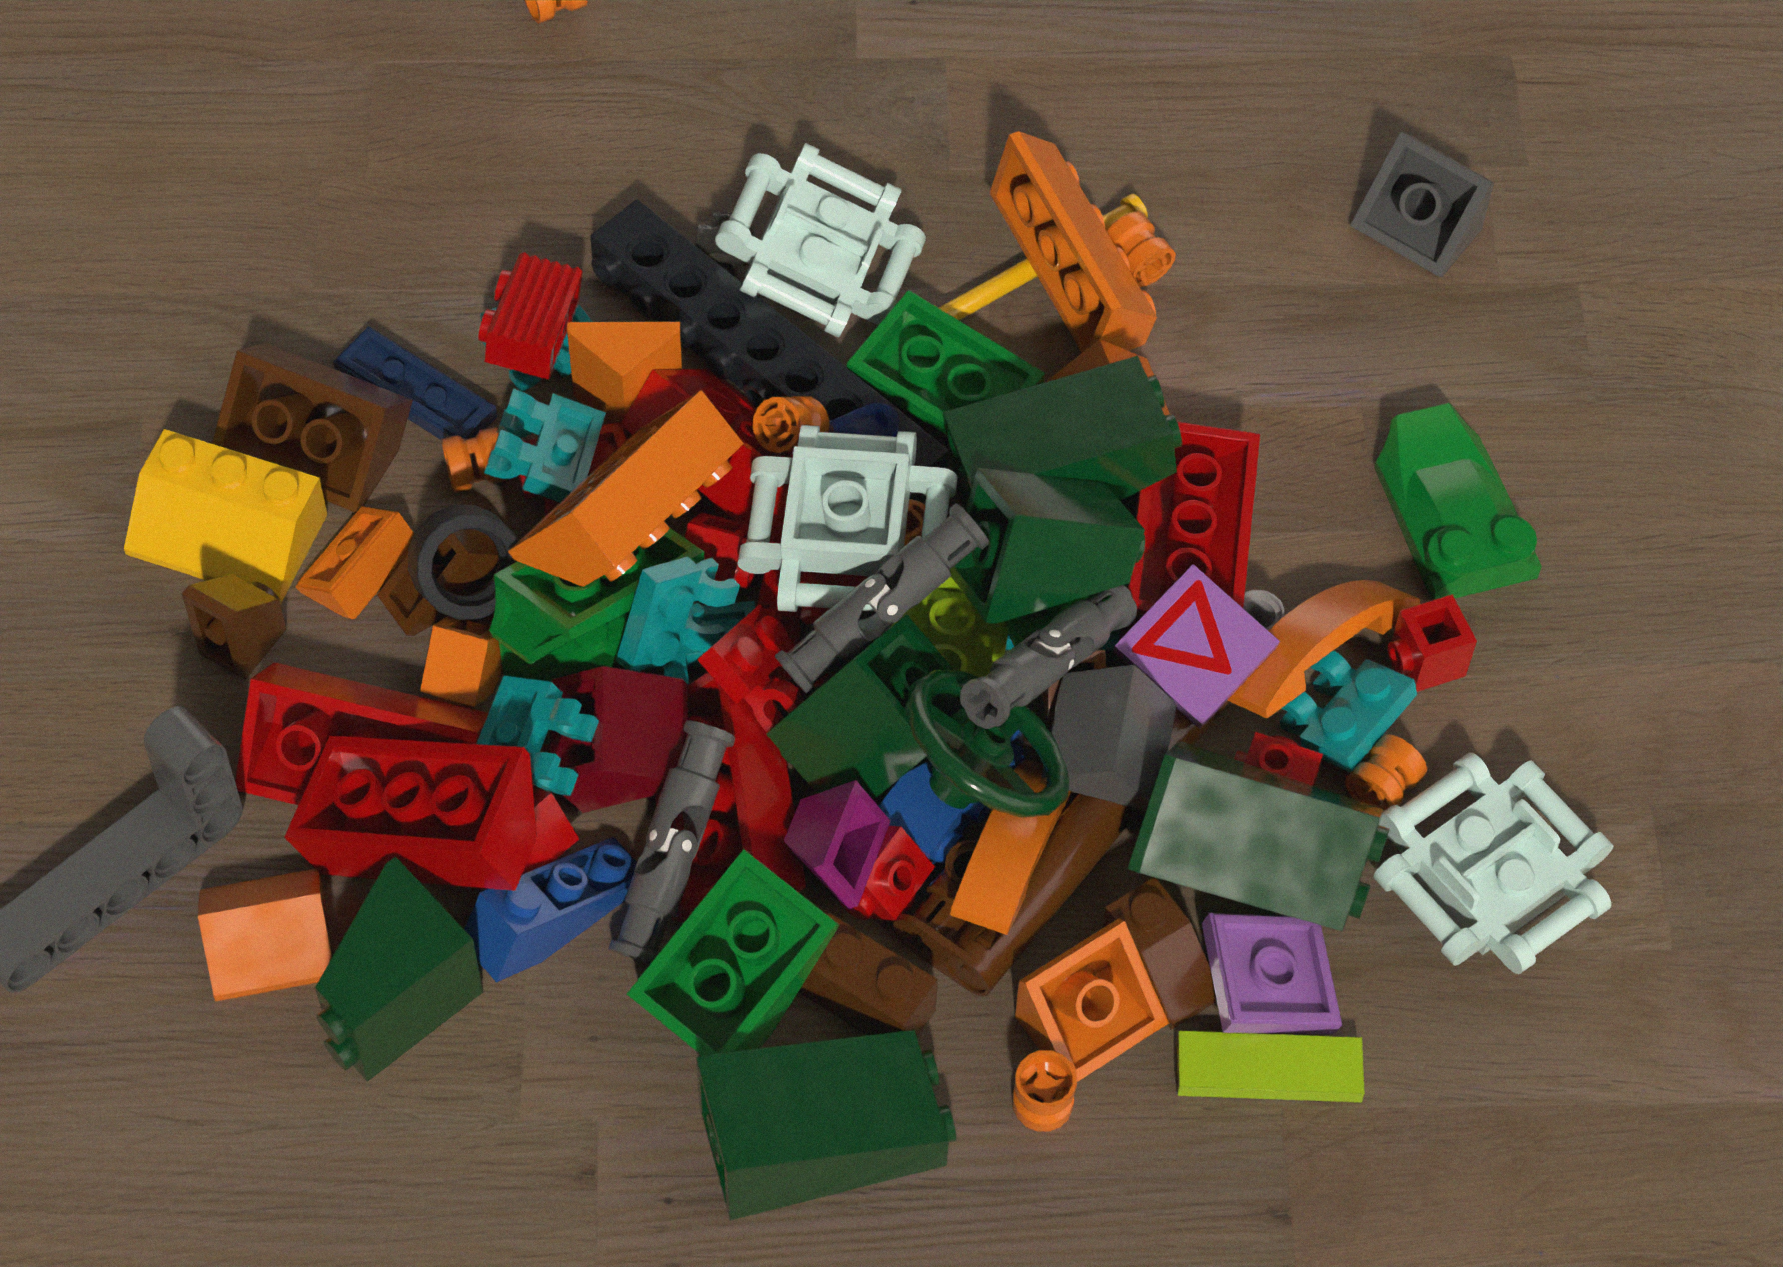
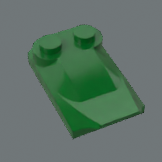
M910 290L898 301L846 365L850 371L891 404L896 405L946 434L943 412L1042 384L1045 377V372Z
M1450 403L1399 414L1392 418L1389 434L1376 460L1374 469L1431 601L1452 594L1454 598H1459L1537 579L1542 566L1535 552L1537 544L1536 531L1529 522L1518 516L1480 436L1462 419L1453 405Z
M670 528L648 548L642 550L638 546L632 552L637 558V562L621 576L610 582L603 575L584 587L517 561L494 574L495 611L489 631L494 639L531 665L572 640L630 611L642 569L684 557H689L697 564L704 560V551Z

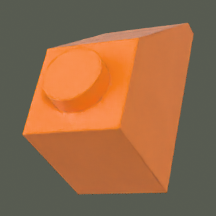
M494 613L482 619L458 620L447 616L433 625L420 692L437 696V701L466 708L476 707L493 694L503 670L499 642L492 637L489 631Z

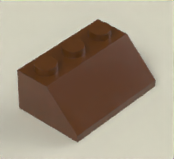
M264 343L236 351L212 444L320 477L324 500L356 513L361 506H365L397 455L413 400Z

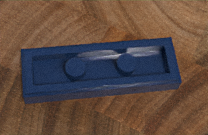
M369 326L333 361L334 369L412 399L413 402L408 420L440 440L459 435L464 439L476 437L479 430L486 429L497 418L495 405Z

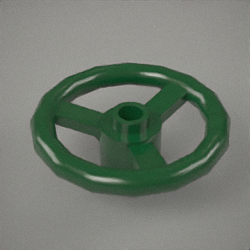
M933 670L926 673L910 686L905 713L913 738L933 765V774L929 778L930 787L935 795L944 803L957 809H964L970 803L980 802L990 809L1026 818L1047 816L1066 801L1070 777L1068 776L1067 767L1059 746L1042 719L1026 705L1012 708L1007 720L1000 726L985 729L977 726L973 721H968L962 726L933 706L931 700L937 694L956 693L960 695L963 685L971 679L979 678V676L960 670ZM1018 730L1027 738L1040 756L1047 776L1045 788L1037 793L1009 766L1014 759L1010 738Z

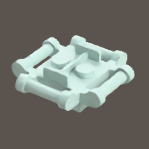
M807 143L803 145L791 173L781 169L780 164L773 157L767 154H755L747 165L745 171L747 181L728 221L721 224L715 238V242L721 250L749 263L739 291L754 298L757 293L825 325L824 331L838 338L843 332L851 313L879 325L898 303L896 299L913 257H917L921 253L926 240L924 232L918 227L911 224L897 225L889 221L902 189L888 182L885 186L879 185L818 155L820 149ZM810 174L874 205L873 212L806 181L808 175ZM767 190L779 196L761 239L751 236L749 228ZM879 244L891 250L892 254L876 292L870 293L862 289L861 285Z
M801 425L798 447L794 446L793 458L761 456L752 461L750 480L755 486L747 542L740 546L737 565L743 571L754 574L767 573L771 569L780 570L777 597L778 611L796 612L798 606L831 608L856 588L852 586L800 583L801 572L859 576L874 575L886 561L904 547L910 492L926 495L922 528L923 538L947 519L949 498L955 496L957 475L946 468L914 466L917 443L916 432L898 431L897 437L820 432L819 426ZM789 484L781 544L770 543L777 487ZM866 604L862 611H874V609Z
M1472 752L1467 753L1453 764L1452 772L1403 806L1392 805L1382 814L1379 825L1390 829L1387 838L1402 854H1396L1386 860L1376 870L1373 878L1385 891L1393 890L1442 943V954L1454 966L1462 963L1477 951L1484 955L1489 950H1492L1507 968L1516 974H1521L1536 962L1535 955L1587 917L1596 919L1611 908V900L1606 890L1597 881L1587 879L1584 874L1603 861L1612 851L1614 845L1602 832L1594 834L1544 782L1545 773L1532 760L1522 764L1512 773L1509 779L1498 785L1490 776L1489 770L1482 759ZM1466 790L1477 800L1425 838L1414 827ZM1526 796L1577 851L1567 857L1558 848L1560 843L1559 835L1522 798ZM1565 895L1570 899V901L1523 935L1513 934Z

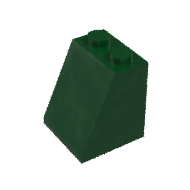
M977 468L966 512L986 535L989 544L984 549L976 547L953 566L950 571L953 580L984 621L997 624L1130 583L1135 563L1141 560L1144 553L1145 529L1104 483Z
M906 614L766 735L778 747L783 758L795 767L817 794L856 780L874 800L926 757L913 738L905 713L910 686L929 671L954 669ZM937 694L932 698L931 704L960 725L968 719L966 710L961 704L959 694Z
M396 856L383 867L315 986L321 1007V1012L316 1017L321 1027L329 1036L324 1040V1045L333 1059L344 1070L354 1066L368 1082L483 993L473 939Z

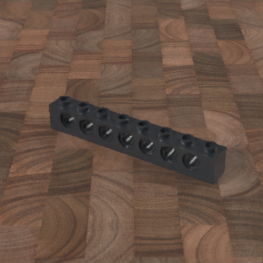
M638 199L590 235L591 266L596 276L605 285H614L627 295L636 310L643 316H652L658 322H680L681 347H690L706 361L710 370L722 380L728 378L744 392L748 401L756 409L764 400L771 397H812L818 400L826 409L830 433L897 437L898 431L916 432L917 443L914 466L948 469L949 450L759 296L756 295L754 298L739 291L742 285L739 280ZM835 423H847V424H846V425H837V424H835ZM910 492L909 499L923 503L926 500V495Z

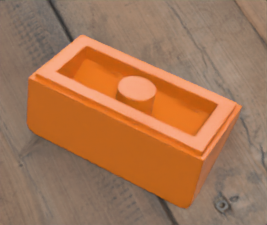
M361 506L295 587L300 593L342 617L353 620L357 618L407 556L408 547L414 532L399 512Z

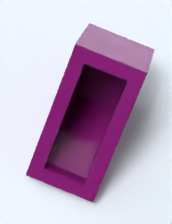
M854 780L801 799L784 842L814 877L850 909L859 905L889 827L890 819L861 785Z

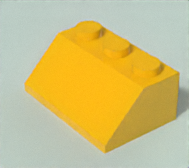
M164 429L139 473L124 545L125 554L203 580L234 574L250 584L260 582L273 590L282 603L328 515L320 477Z

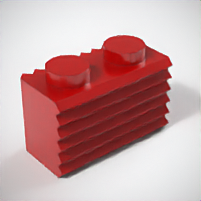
M526 252L520 253L512 271L505 269L501 271L494 298L495 301L499 302L496 311L486 309L481 321L478 341L486 343L485 362L549 380L564 339H566L567 322H572L576 308H578L583 271L578 266L575 268H571L568 264L561 266L558 261L550 262L547 258L540 260L536 255L529 257Z

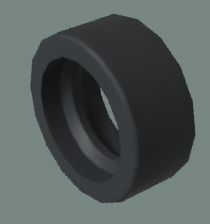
M451 505L432 513L416 529L408 547V572L415 589L439 613L458 620L482 619L493 614L495 611L494 576L481 590L469 595H456L446 591L437 582L433 572L435 552L438 546L450 534L461 529H475L487 534L495 543L499 554L496 574L517 562L509 554L508 550L518 542V538L502 520L490 511L475 505Z

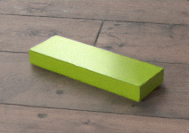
M1202 1031L1178 1032L1177 1096L1362 1103L1365 1094L1362 1037Z

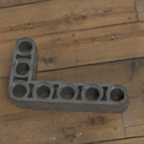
M176 706L161 713L151 723L144 735V746L159 789L0 909V983L10 993L20 992L33 985L225 837L239 822L243 807L226 749L185 707Z

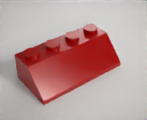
M652 369L621 425L634 434L638 429L702 390L744 444L727 459L732 465V469L708 488H705L702 484L696 491H701L714 502L713 509L720 517L749 524L755 486L750 480L752 461L761 456L793 458L794 451L775 453L764 449L756 440L753 431V417L757 409L745 396L728 382L717 377L710 369ZM789 484L777 487L770 543L781 544Z
M1177 422L1182 437V447L1175 448L1177 472L1136 493L1134 518L1145 529V549L1141 560L1135 563L1130 583L1125 584L1137 605V616L1129 626L1120 628L1119 641L1192 564L1243 608L1260 444L1259 433Z
M274 662L250 679L235 778L236 787L240 792L299 805L329 736L477 744L488 712Z
M706 673L688 685V720L719 728L734 735L736 739L733 747L726 748L715 780L720 787L698 852L693 859L690 876L676 917L672 918L673 921L680 923L687 920L743 849L797 892L806 888L803 863L784 842L795 814L787 762L781 755L778 747L766 735L770 730L766 732L754 716L753 708L743 698L735 704L713 677ZM773 700L775 708L778 709L777 701ZM661 794L655 795L656 806ZM682 811L672 821L670 828L679 831L684 830Z
M329 736L284 838L315 869L320 870L322 875L377 879L385 864L396 856L420 883L516 891L537 839L530 753L524 747Z

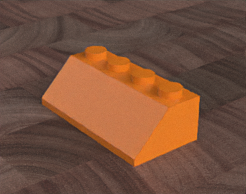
M1020 131L1009 134L989 193L1080 351L1083 353L1099 339L1128 351L1145 345L1157 319L1154 302L1145 290L1140 289L1130 272V264L1125 252L1120 247H1115L1105 230L1104 219L1099 208L1095 204H1090L1082 191L1075 167L1069 161L1065 162L1054 143Z
M700 390L638 429L508 552L515 561L582 587L603 575L611 582L637 562V558L632 552L638 546L642 550L648 548L670 529L665 522L670 515L674 519L681 516L701 499L700 494L696 490L702 484L705 488H708L732 469V465L727 459L744 443L703 391Z

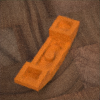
M1373 580L1342 583L1312 596L1291 610L1268 630L1280 641L1278 647L1227 701L1262 717L1269 718L1306 691L1305 670L1364 628L1384 635L1396 626L1399 612L1420 605V599Z
M1027 758L1021 760L1014 771L1035 793L1045 788L1046 784L1040 783L1043 769L1042 763ZM1069 791L1066 801L1047 816L1020 818L992 809L962 878L950 915L1008 935L1026 897L1030 877L1059 816L1069 805L1074 792Z

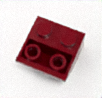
M606 666L552 679L551 682L563 692L561 698L577 700L582 704L580 714L593 715L599 720L591 742L575 740L550 730V753H555L561 758L558 767L573 769L579 774L571 796H563L582 813L661 794L670 768L677 766L687 737V733L683 728L686 720H688V684L680 678Z

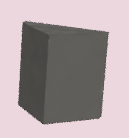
M1400 131L1350 226L1433 274L1443 277L1482 230L1494 182L1411 135Z
M1127 665L1066 673L1061 678L1050 732L1059 746L1067 767L1068 776L1070 777L1069 791L1147 811L1164 755L1168 752L1177 705L1137 666ZM1043 767L1040 783L1046 784L1047 776Z

